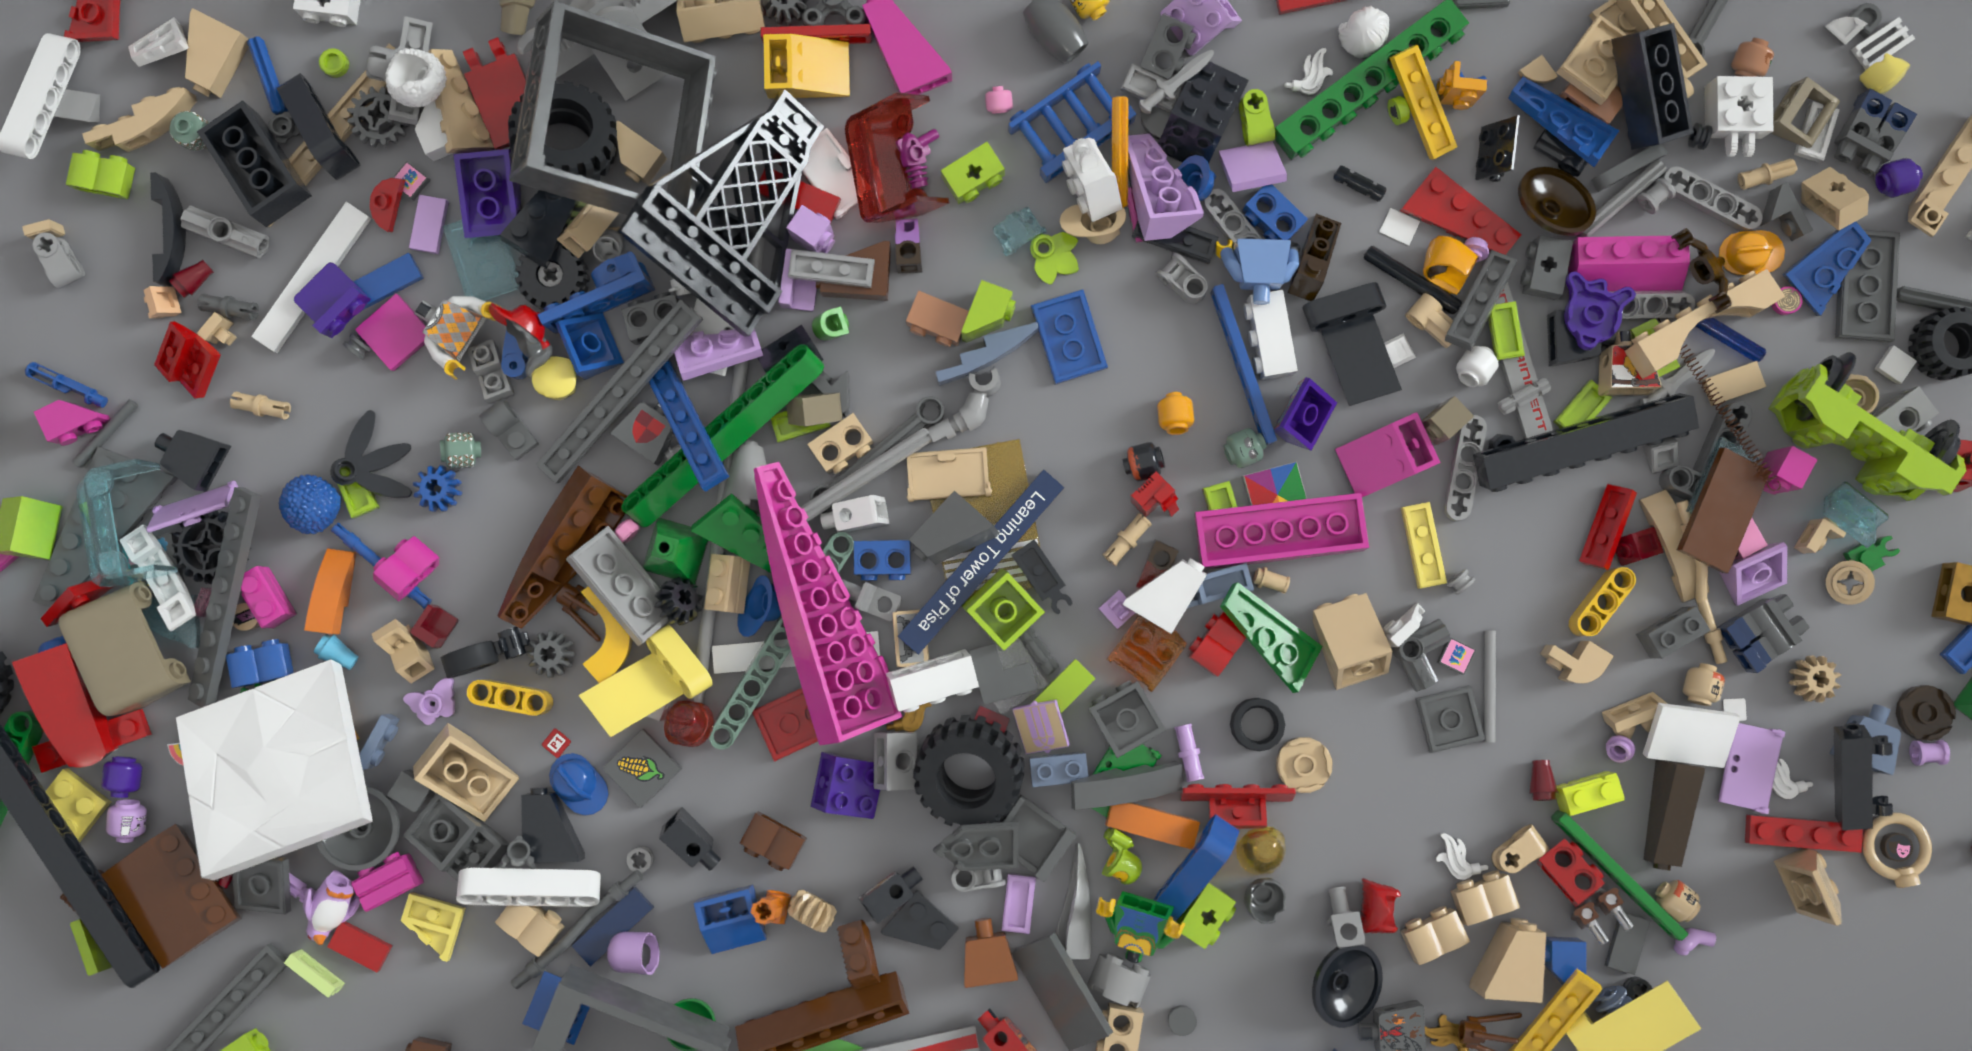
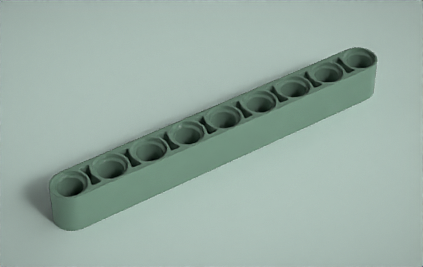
M836 532L824 544L822 551L825 556L829 555L838 573L853 551L854 541L849 534ZM839 536L847 540V548L843 552H837L833 547L834 540ZM782 615L776 621L710 727L709 740L711 745L717 749H727L733 744L791 651L789 642L783 647H778L774 644V636L777 633H786ZM764 656H770L774 659V666L768 671L759 668V660ZM755 680L759 683V690L755 694H747L744 691V685L747 681ZM740 704L744 707V714L740 718H732L729 715V709L732 705ZM720 728L727 729L730 733L727 741H716L713 737L716 730Z

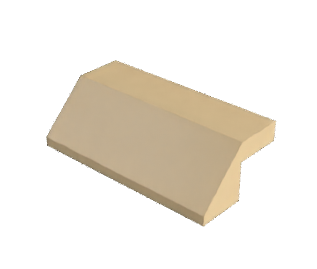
M1609 0L1589 15L1592 21L1598 15H1601L1627 35L1674 23L1683 75L1688 79L1708 65L1663 0Z

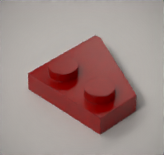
M111 574L68 587L40 619L46 627L56 625L59 622L60 616L100 598L116 586L118 582Z

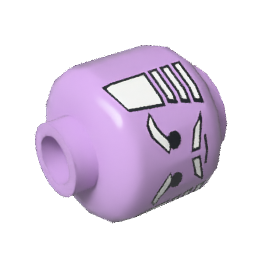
M122 799L116 801L115 805L109 807L107 811L106 833L115 837L117 842H133L135 837L145 833L147 809L140 805L139 800Z

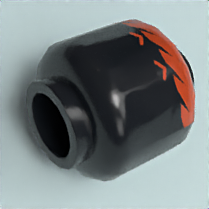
M1152 442L1129 447L1127 458L1122 459L1126 474H1132L1136 481L1147 480L1156 471L1160 475L1161 469L1165 468L1160 446L1155 447Z

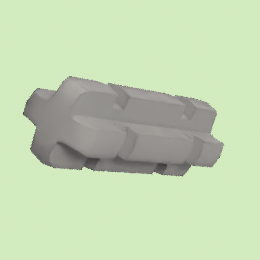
M1542 378L1534 382L1533 385L1531 384L1510 395V398L1507 397L1497 403L1498 408L1503 415H1506L1516 410L1515 407L1520 408L1539 396L1551 391V386L1546 378Z

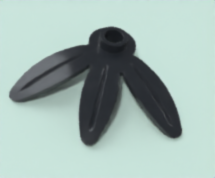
M368 410L359 419L350 434L345 450V458L338 459L332 464L330 469L331 478L334 482L343 486L356 482L362 488L380 496L408 498L412 495V491L407 486L388 477L370 472L386 468L402 459L411 450L410 444L401 443L386 446L362 457L371 440L375 425V412ZM341 469H346L349 471L350 475L344 477L339 473V471Z

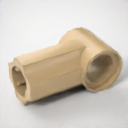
M1424 293L1407 311L1405 316L1416 328L1427 331L1443 347L1448 348L1451 343L1445 341V336L1453 320L1442 311L1441 304L1434 297Z

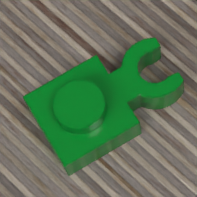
M1882 536L1876 540L1875 545L1872 540H1868L1844 552L1843 555L1846 561L1854 560L1863 563L1873 572L1886 565L1882 557L1896 556L1900 550L1896 548L1888 551L1885 544L1893 538L1892 536Z

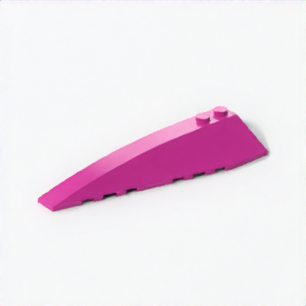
M779 462L753 468L763 533L776 595L819 746L840 743L901 718L902 713L897 710L893 703L886 673L889 672L887 664L882 655L878 656L873 646L875 644L873 637L870 633L867 634L860 622L862 617L858 609L852 607L849 601L850 594L829 555L825 556L820 547L822 542L817 532L813 533L806 519L809 517L804 508L798 506L794 498L796 493Z

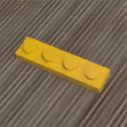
M1413 45L1390 57L1429 159H1436L1457 148L1456 141L1419 46Z
M1576 969L1519 1037V1043L1514 1044L1509 1051H1551L1602 991L1601 985L1579 969Z

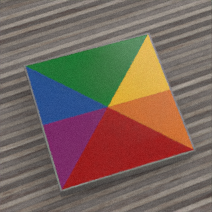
M1297 461L1242 476L1250 506L1307 499Z

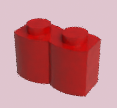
M1220 612L1218 616L1214 613L1204 626L1208 629L1202 638L1197 636L1188 648L1191 651L1189 658L1215 677L1221 674L1246 639L1225 612Z

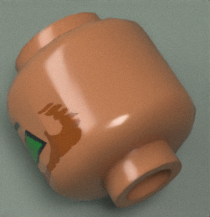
M1753 38L1751 42L1740 43L1731 63V68L1735 71L1734 75L1764 77L1774 57V52L1768 47L1769 42L1760 38Z

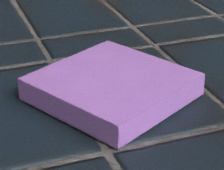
M1273 141L1219 151V159L1232 192L1287 181V173Z

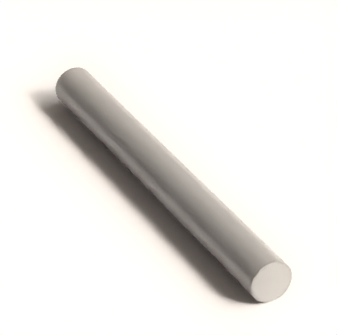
M1484 631V742H1496V631Z

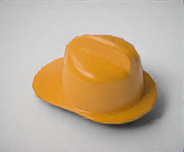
M1743 231L1731 234L1724 239L1719 248V256L1725 259L1723 267L1735 275H1746L1753 270L1756 274H1759L1766 269L1769 272H1773L1779 268L1784 260L1785 249L1780 238L1770 231Z

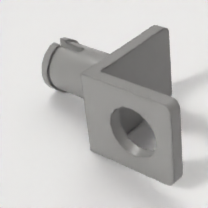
M842 579L850 594L849 600L856 602V609L893 622L892 614L898 611L902 601L901 596L867 582L862 587ZM882 597H888L892 601V608L886 613L879 611L877 606L878 601Z
M1346 887L1329 889L1328 893L1330 894L1333 915L1328 919L1327 926H1333L1336 946L1338 948L1364 945L1365 937L1359 911H1350ZM1351 924L1356 928L1357 935L1354 939L1346 940L1342 937L1340 929L1343 925Z

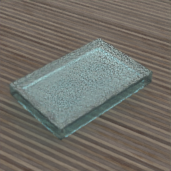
M462 220L443 226L465 296H473L484 301L520 288L515 281V277L519 276L515 271L516 267L509 246L501 241L500 235L464 238Z

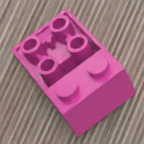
M1417 412L1334 449L1354 493H1361L1362 497L1441 463Z

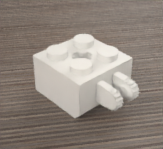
M1717 76L1704 86L1705 126H1712L1711 138H1725L1726 155L1732 157L1737 153L1738 139H1742L1743 156L1752 157L1755 151V139H1762L1773 132V77Z
M1080 138L1075 140L1072 145L1063 148L1065 161H1062V166L1067 177H1070V179L1066 180L1070 193L1072 195L1077 194V203L1082 214L1087 212L1091 221L1094 222L1123 209L1116 176L1099 151L1095 140L1092 138Z

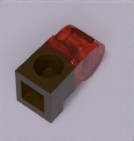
M1155 539L1136 587L1140 589L1172 567L1179 552L1178 549Z

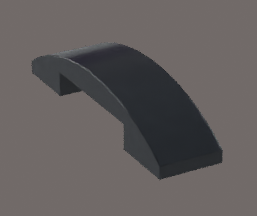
M151 172V200L162 205L163 254H152L153 282L165 287H171L172 284L169 280L174 277V273L180 270L185 252L186 229L181 227L180 219L183 214V208L178 194L169 179L156 172Z

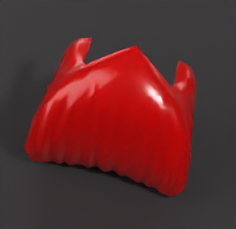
M1362 878L1363 903L1361 905L1360 918L1363 932L1395 933L1398 928L1394 922V904L1396 898L1401 897L1400 891L1392 886L1381 885L1380 883Z

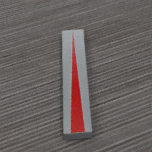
M971 1025L855 1051H980L976 1027Z

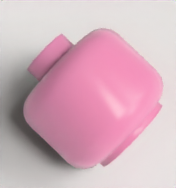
M1003 86L992 87L993 91L985 94L986 109L992 112V114L1005 113L1012 109V93L1010 90H1003Z

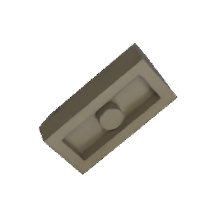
M1809 77L1792 83L1773 113V132L1771 133L1803 147L1812 148L1840 101ZM1806 98L1824 104V107L1808 133L1805 134L1793 126L1791 122Z

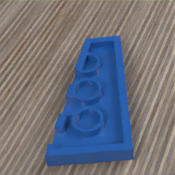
M1525 77L1521 78L1508 97L1509 100L1593 167L1599 162L1619 132L1618 129Z

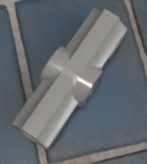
M190 205L184 210L180 218L182 228L257 258H261L266 254L269 248V236ZM228 227L227 235L222 237V231Z

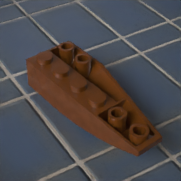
M577 466L529 544L497 616L522 629L577 574L566 558L607 526L612 531L615 530L625 514L621 506L627 495L598 476Z

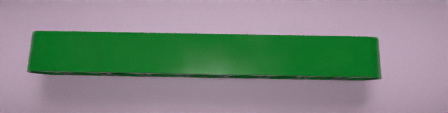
M801 344L790 351L705 427L721 461H724L822 373L824 363L805 344ZM682 448L623 501L622 511L641 527L650 526L699 483Z

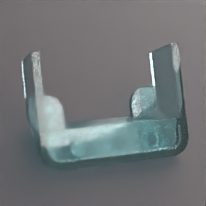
M132 459L96 467L89 470L79 482L76 494L89 574L94 584L102 587H112L178 572L177 567L154 564L129 570L127 558L123 553L119 552L110 491L114 486V479L161 469L159 463Z

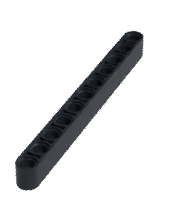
M0 724V799L121 981L127 987L135 988L160 971L158 961Z

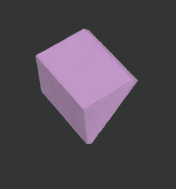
M1784 542L1767 544L1768 546L1744 559H1735L1728 574L1720 572L1731 598L1737 606L1787 584V545Z

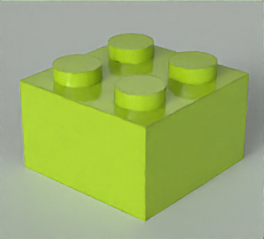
M1002 568L961 606L1004 651L1045 613L1019 583Z

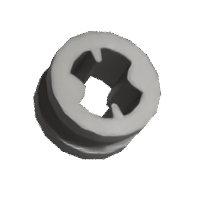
M1467 568L1460 571L1447 583L1449 587H1454L1456 595L1466 590L1476 580L1474 576L1470 577L1468 575L1469 571Z
M644 846L631 850L626 858L628 868L633 872L635 870H639L641 873L647 871L654 862L652 851ZM635 853L637 856L641 853L645 854L644 860L647 862L645 866L641 864L639 867L635 864L637 861L634 858Z

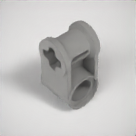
M45 232L38 234L34 238L33 249L44 267L46 276L56 288L60 289L85 276L82 265L75 257L66 240Z
M1174 252L1171 255L1172 259L1155 274L1163 284L1176 292L1185 302L1197 304L1205 297L1208 287L1207 281L1181 255ZM1197 284L1202 292L1196 295L1191 294L1187 290V286Z
M954 867L951 872L952 884L961 892L1006 885V880L1002 879L1001 869H992L993 878H991L990 870L968 871L972 876L967 884H959L956 881V875L961 870Z

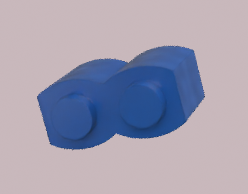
M279 639L261 642L262 647L252 649L251 645L235 647L234 653L226 655L232 688L274 681L293 674L289 644H280Z

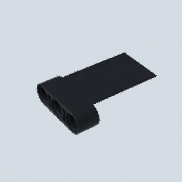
M1377 282L1315 299L1302 307L1310 331H1321L1349 406L1402 390L1373 315L1387 307Z

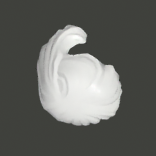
M1365 6L1355 11L1350 16L1348 22L1339 25L1338 36L1341 46L1354 57L1360 59L1370 57L1387 44L1389 16L1372 6Z

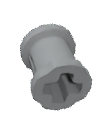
M1658 178L1655 180L1653 187L1646 193L1642 192L1637 196V201L1647 213L1655 214L1663 202L1675 197L1676 191L1666 179Z

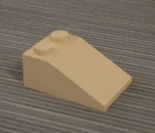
M449 723L446 724L413 766L414 780L484 822L519 780L517 774L473 738Z
M1802 848L1774 861L1797 913L1835 926L1842 924L1841 903L1837 897L1839 893L1838 888L1833 880L1828 877L1825 870L1827 865L1820 853L1815 850Z

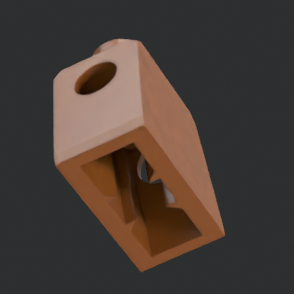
M991 918L975 920L976 935L966 937L965 988L1017 981L1018 973L1005 932L993 933Z

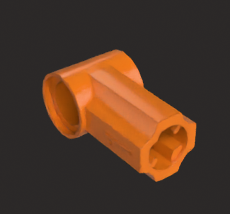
M767 890L766 897L761 898L759 902L752 905L751 914L755 917V921L764 925L768 923L785 924L791 895L781 891Z

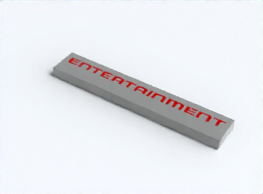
M1508 282L1496 304L1514 302ZM1521 324L1525 356L1500 360L1510 395L1538 381ZM1543 395L1520 408L1515 407L1524 439L1553 430Z

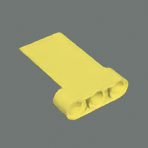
M670 625L660 628L645 641L651 654L579 695L610 738L684 694L687 698L691 699L713 685L708 671Z
M1667 980L1594 1023L1584 1011L1566 1034L1578 1051H1664L1701 1030V1027Z

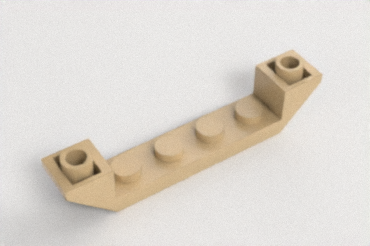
M1972 115L1967 119L1909 205L1908 222L1930 237L1936 234L1949 213L1944 211V208L1972 168Z

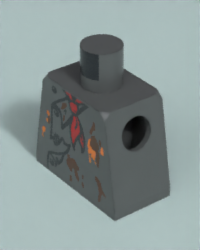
M1411 1000L1373 1009V1023L1358 1024L1359 1040L1374 1041L1376 1051H1426L1424 1006L1417 1000Z

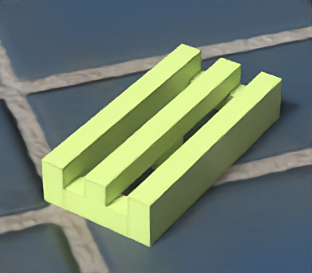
M302 949L290 954L284 962L285 965L328 998L338 993L345 984Z

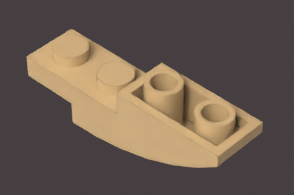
M184 87L171 88L167 90L166 94L157 97H145L139 103L131 105L135 116H122L117 122L108 125H96L92 127L91 131L82 133L85 144L98 151L118 146L130 152L143 147L168 132L173 117L180 112L190 111L197 102V98Z

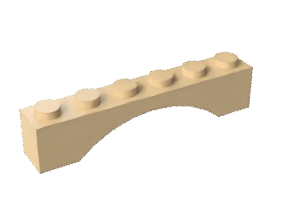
M1768 269L1757 275L1754 270L1738 279L1741 284L1736 287L1733 282L1728 284V295L1732 301V306L1716 313L1715 304L1712 301H1708L1713 296L1709 295L1696 303L1697 309L1692 311L1688 307L1675 315L1676 321L1671 323L1667 319L1653 327L1655 333L1649 335L1646 331L1632 339L1631 341L1634 345L1625 350V353L1641 378L1648 377L1678 359L1681 347L1688 333L1698 322L1721 315L1750 318L1783 299L1785 295Z

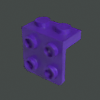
M332 262L326 264L294 296V302L315 322L312 326L319 333L330 338L339 334L345 328V325L355 315L359 314L371 300L366 293Z

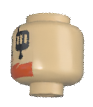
M1700 663L1699 667H1693L1687 671L1683 693L1688 697L1689 702L1702 706H1711L1712 703L1718 702L1721 699L1725 678L1722 674L1716 672V666Z
M1673 880L1670 883L1665 881L1660 884L1655 892V895L1658 896L1656 902L1676 922H1689L1700 911L1699 895L1680 880Z

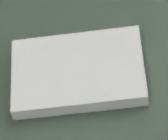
M1658 703L1643 755L1650 759L1724 768L1741 717L1731 712Z

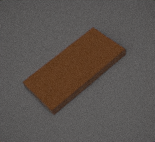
M1725 447L1719 448L1677 547L1678 551L1721 573H1729L1767 482L1763 480L1765 476H1760L1763 471L1758 472L1759 467H1754L1756 463H1751L1750 460ZM1766 470L1762 475L1767 474L1771 471Z

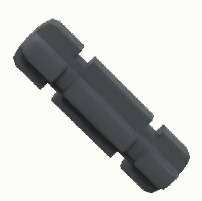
M1030 626L1019 639L1022 642H1026L1025 647L1037 663L1040 662L1042 664L1040 667L1044 673L1049 675L1058 669L1059 664L1054 657L1050 658L1049 655L1051 653L1041 639L1033 635L1035 631Z

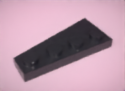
M538 190L500 234L501 241L547 269L551 262L550 258L560 243L557 238L562 235L565 227L568 226L571 214L579 201Z

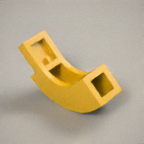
M586 587L581 593L601 615L605 623L606 635L601 648L585 661L583 665L597 682L601 683L615 675L624 665L631 651L633 640L593 591Z

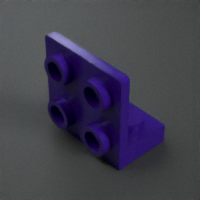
M821 752L810 807L824 813L873 819L880 792L879 789H874V762L844 758L832 753Z

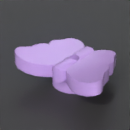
M446 677L436 683L433 690H427L425 693L411 692L406 694L403 700L414 713H417V717L424 724L431 725L439 716L449 717L454 714L455 700L452 698L455 694L453 689L454 679Z

